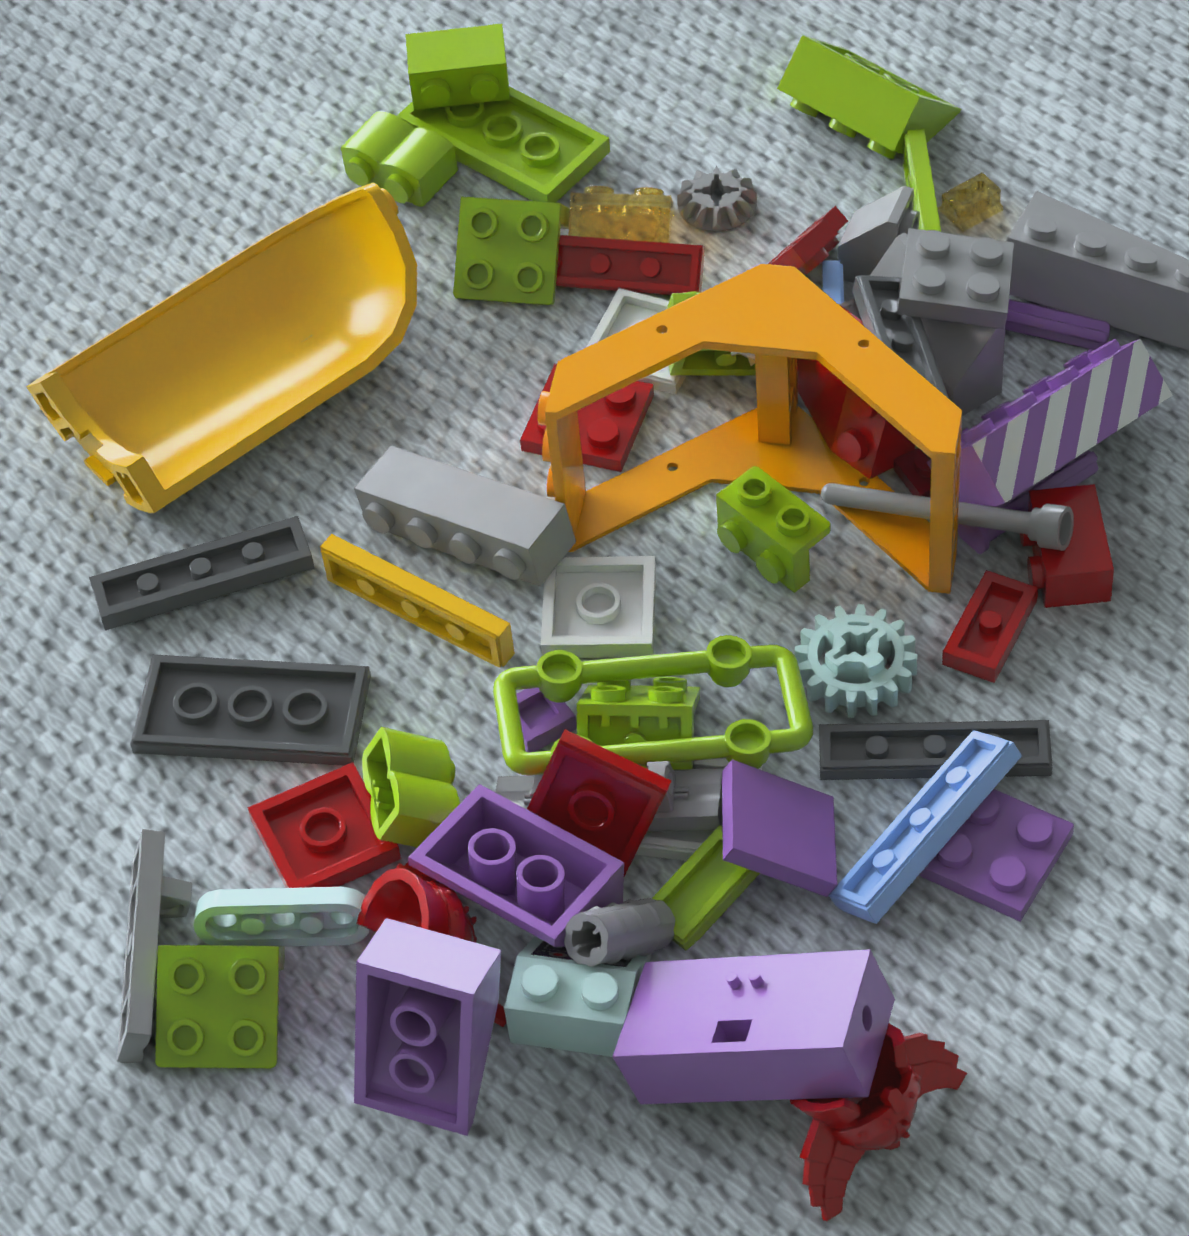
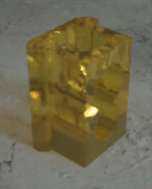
M982 172L943 193L942 205L939 206V211L964 232L1003 211V206L1000 203L1001 189Z

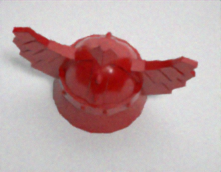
M408 862L405 865L399 863L395 869L387 870L374 881L363 900L361 912L356 923L376 933L384 920L388 918L474 943L477 942L473 927L477 922V917H470L468 913L469 906L462 905L454 890L408 865ZM498 1003L494 1023L504 1027L507 1023L504 1007Z
M888 1023L868 1097L790 1099L792 1105L813 1118L799 1158L804 1159L802 1184L809 1187L811 1206L821 1207L823 1220L828 1221L843 1211V1197L845 1196L847 1183L850 1180L855 1165L866 1150H881L882 1148L893 1150L900 1147L901 1138L907 1139L910 1137L907 1131L915 1116L919 1097L936 1089L950 1088L957 1090L960 1087L967 1072L957 1068L959 1055L945 1049V1042L928 1039V1034L916 1033L904 1037L899 1028Z

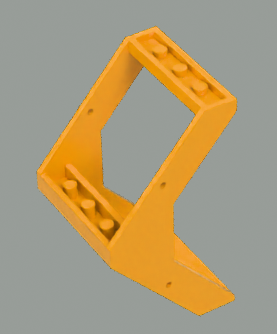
M760 264L559 360L550 392L542 391L540 395L538 424L546 425L542 458L543 461L551 462L547 477V496L555 497V501L565 504L576 539V543L568 552H574L710 483L730 484L753 466L762 469L789 491L821 495V490L826 484L836 483L895 492L878 476L868 479L831 452L813 418L798 406L797 358L818 360L931 459L930 523L923 518L837 505L832 506L928 592L950 594L958 545L962 410L798 269L790 266ZM702 349L755 354L757 408L586 491L577 410ZM670 467L677 468L675 471L668 470ZM861 482L869 483L867 486L860 485Z

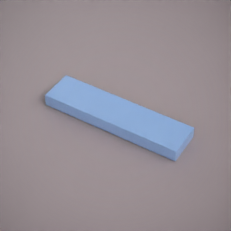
M973 730L829 894L834 905L848 914L877 924L1022 757L1014 742Z

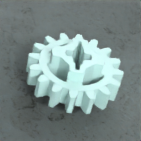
M858 604L855 614L847 615L841 606H836L835 618L832 620H828L820 614L816 615L815 630L803 628L800 632L801 645L795 646V657L798 661L803 686H807V699L812 702L824 697L825 711L828 713L833 712L838 705L846 706L848 718H854L858 707H866L868 713L871 716H875L878 711V703L882 701L894 708L898 705V691L910 693L912 690V676L917 675L918 654H915L914 635L904 636L905 623L901 619L890 624L886 623L887 610L881 608L874 616L866 615L864 604ZM825 651V663L820 665L819 659ZM891 656L893 663L887 670L884 665L887 664V658Z

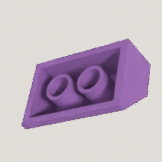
M481 784L408 857V865L554 947H565V928L572 916L588 911L595 906L603 908L613 902L616 904L623 902L624 862Z

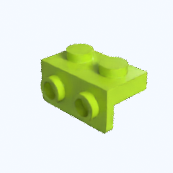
M757 466L751 467L716 494L718 537L729 551L733 553L741 551L752 559L766 580L774 584L780 581L795 593L810 581L809 549L830 533V521Z

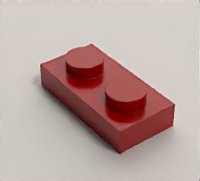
M986 570L942 651V665L995 683L1037 603L1038 587Z

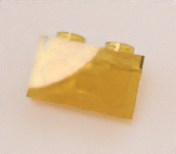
M588 186L584 188V193H571L568 236L670 243L672 216H675V205L671 195H664V191L658 188L641 187L634 189V194H614V189L609 187Z

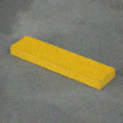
M333 534L320 546L328 581L499 668L501 666L504 667L515 654L509 622Z

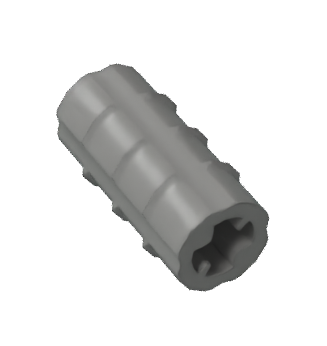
M652 898L635 901L628 899L621 904L613 902L603 908L595 906L588 911L580 912L571 917L566 924L564 944L569 956L578 964L597 966L607 963L612 965L621 959L631 960L638 955L647 956L654 951L667 947L674 937L675 918L671 909L664 901Z

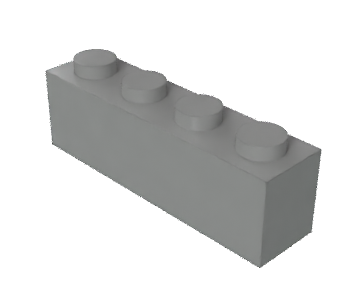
M392 445L354 488L363 512V518L375 531L384 534L391 533L408 539L425 549L433 548L455 556L467 564L475 563L498 571L503 576L512 580L520 579L541 586L576 543L564 503Z

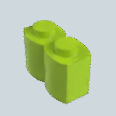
M375 112L340 147L345 172L354 183L360 186L375 183L380 188L387 190L396 202L406 203L408 201L418 207H423L458 171L453 143L429 129L414 128L402 118L388 112Z
M380 727L364 750L362 757L364 784L371 795L370 812L373 830L380 840L418 848L460 804L458 793L453 786L455 764L450 759L448 748L442 740Z

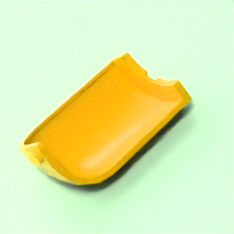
M375 183L364 185L338 196L241 251L26 387L62 439L67 441L74 436L90 455L84 461L85 465L107 486L117 481L125 492L123 496L129 505L147 513H156L374 370L402 342L417 306V262L405 229L397 216L398 206L392 195Z

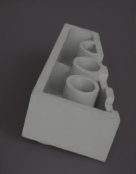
M1036 191L1007 237L1008 242H1014L1009 295L1057 310L1106 321L1112 327L1189 350V260Z

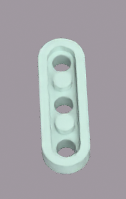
M348 887L214 890L206 893L199 899L194 918L195 933L202 941L209 945L285 947L352 945L362 941L370 931L356 924L365 895L358 890Z

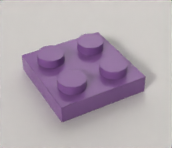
M993 789L918 876L1021 922L1073 836L1074 824Z

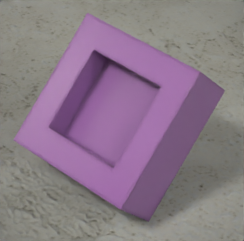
M539 688L524 689L517 693L526 752H536L561 737L565 729L570 732L577 729L575 714L565 702L558 703L548 700Z

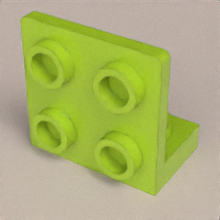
M461 196L453 288L454 297L466 300L536 305L554 304L560 229H569L571 209L561 203Z
M680 677L653 679V686L631 685V680L599 682L597 685H588L577 702V735L587 737L599 746L693 738L694 712L700 700V687L687 686V679ZM694 761L670 763L673 770L694 769Z
M158 945L156 1065L168 1068H274L278 1061L279 971L284 970L285 946Z

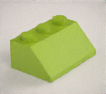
M805 35L801 36L777 87L778 90L793 97L790 106L812 117H817L818 112L831 118L828 124L830 128L851 138H855L857 132L868 137L870 141L867 147L890 159H894L897 152L903 154L904 134H907V130L924 129L926 142H929L961 111V108L846 48Z

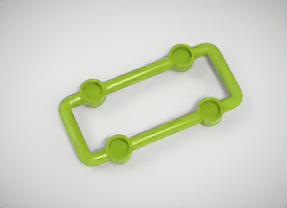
M732 635L719 636L713 639L708 644L707 649L702 651L581 661L575 654L569 651L554 650L541 656L537 665L514 667L505 670L498 675L493 686L503 758L506 765L512 771L528 776L543 775L559 739L553 744L550 751L526 752L516 690L539 688L548 700L561 703L572 699L578 693L582 684L708 673L717 685L734 687L739 685L748 676L750 669L776 668L790 729L769 730L759 721L742 719L730 724L725 731V735L601 746L640 766L647 765V762L669 761L670 763L726 758L728 762L733 759L759 769L766 763L770 754L792 752L805 747L813 736V723L795 655L780 645L750 646L742 638ZM578 735V736H580V737H582V738H584V739H587V740L591 741V740H590L589 738H587V737Z

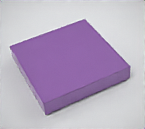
M732 759L722 771L723 860L828 897L837 886L834 797Z

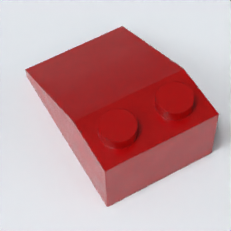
M843 308V309H844L845 311H847L852 317H854L859 323H861V324L863 325L862 320H860L858 317H856L855 315H853L852 313H850L848 310H846L845 308ZM797 358L798 393L831 452L868 479H872L894 468L895 458L915 450V445L818 360Z

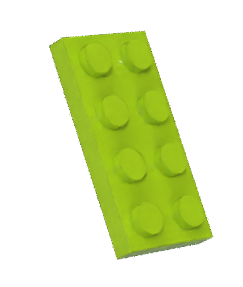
M510 86V100L414 110L413 102H411L397 115L414 128H425L442 135L454 144L458 162L531 201L556 203L610 153L609 137Z

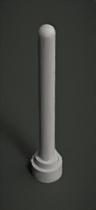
M828 483L821 490L822 500L830 505L930 520V497L836 483ZM959 502L958 524L1028 534L1029 539L1037 541L1040 548L1064 551L1072 537L1074 516L1071 507L1049 503L1045 504L1042 508L1035 507L1032 512Z

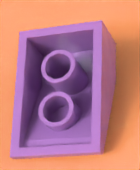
M388 918L384 920L356 961L354 1103L468 1136L474 1121L499 1000L500 949Z

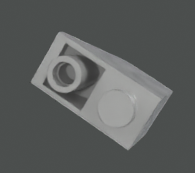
M903 186L854 212L838 245V260H840V264H843L844 281L854 283L856 276H870L897 236L904 232L908 234V228L918 229L920 212L913 210L914 188Z

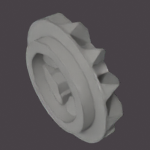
M716 165L712 173L706 174L696 170L693 180L682 181L680 194L677 195L678 211L687 223L698 229L706 231L730 230L742 225L753 215L757 206V192L754 191L751 178H741L737 169L721 173ZM715 189H719L722 192V200H719V206H714V201L712 200V193L715 192Z

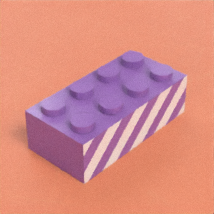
M1114 339L1094 351L1089 349L1063 365L1065 368L1063 371L1052 377L1048 375L1022 390L1024 395L1011 403L1006 401L982 415V422L970 429L968 427L961 429L959 502L992 507L1004 504L1173 396L1141 339L1121 347L1117 340ZM929 460L927 464L931 469V460Z

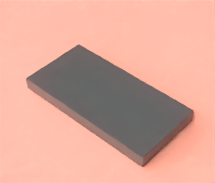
M152 654L130 743L132 752L139 754L342 766L354 763L371 679L370 667Z

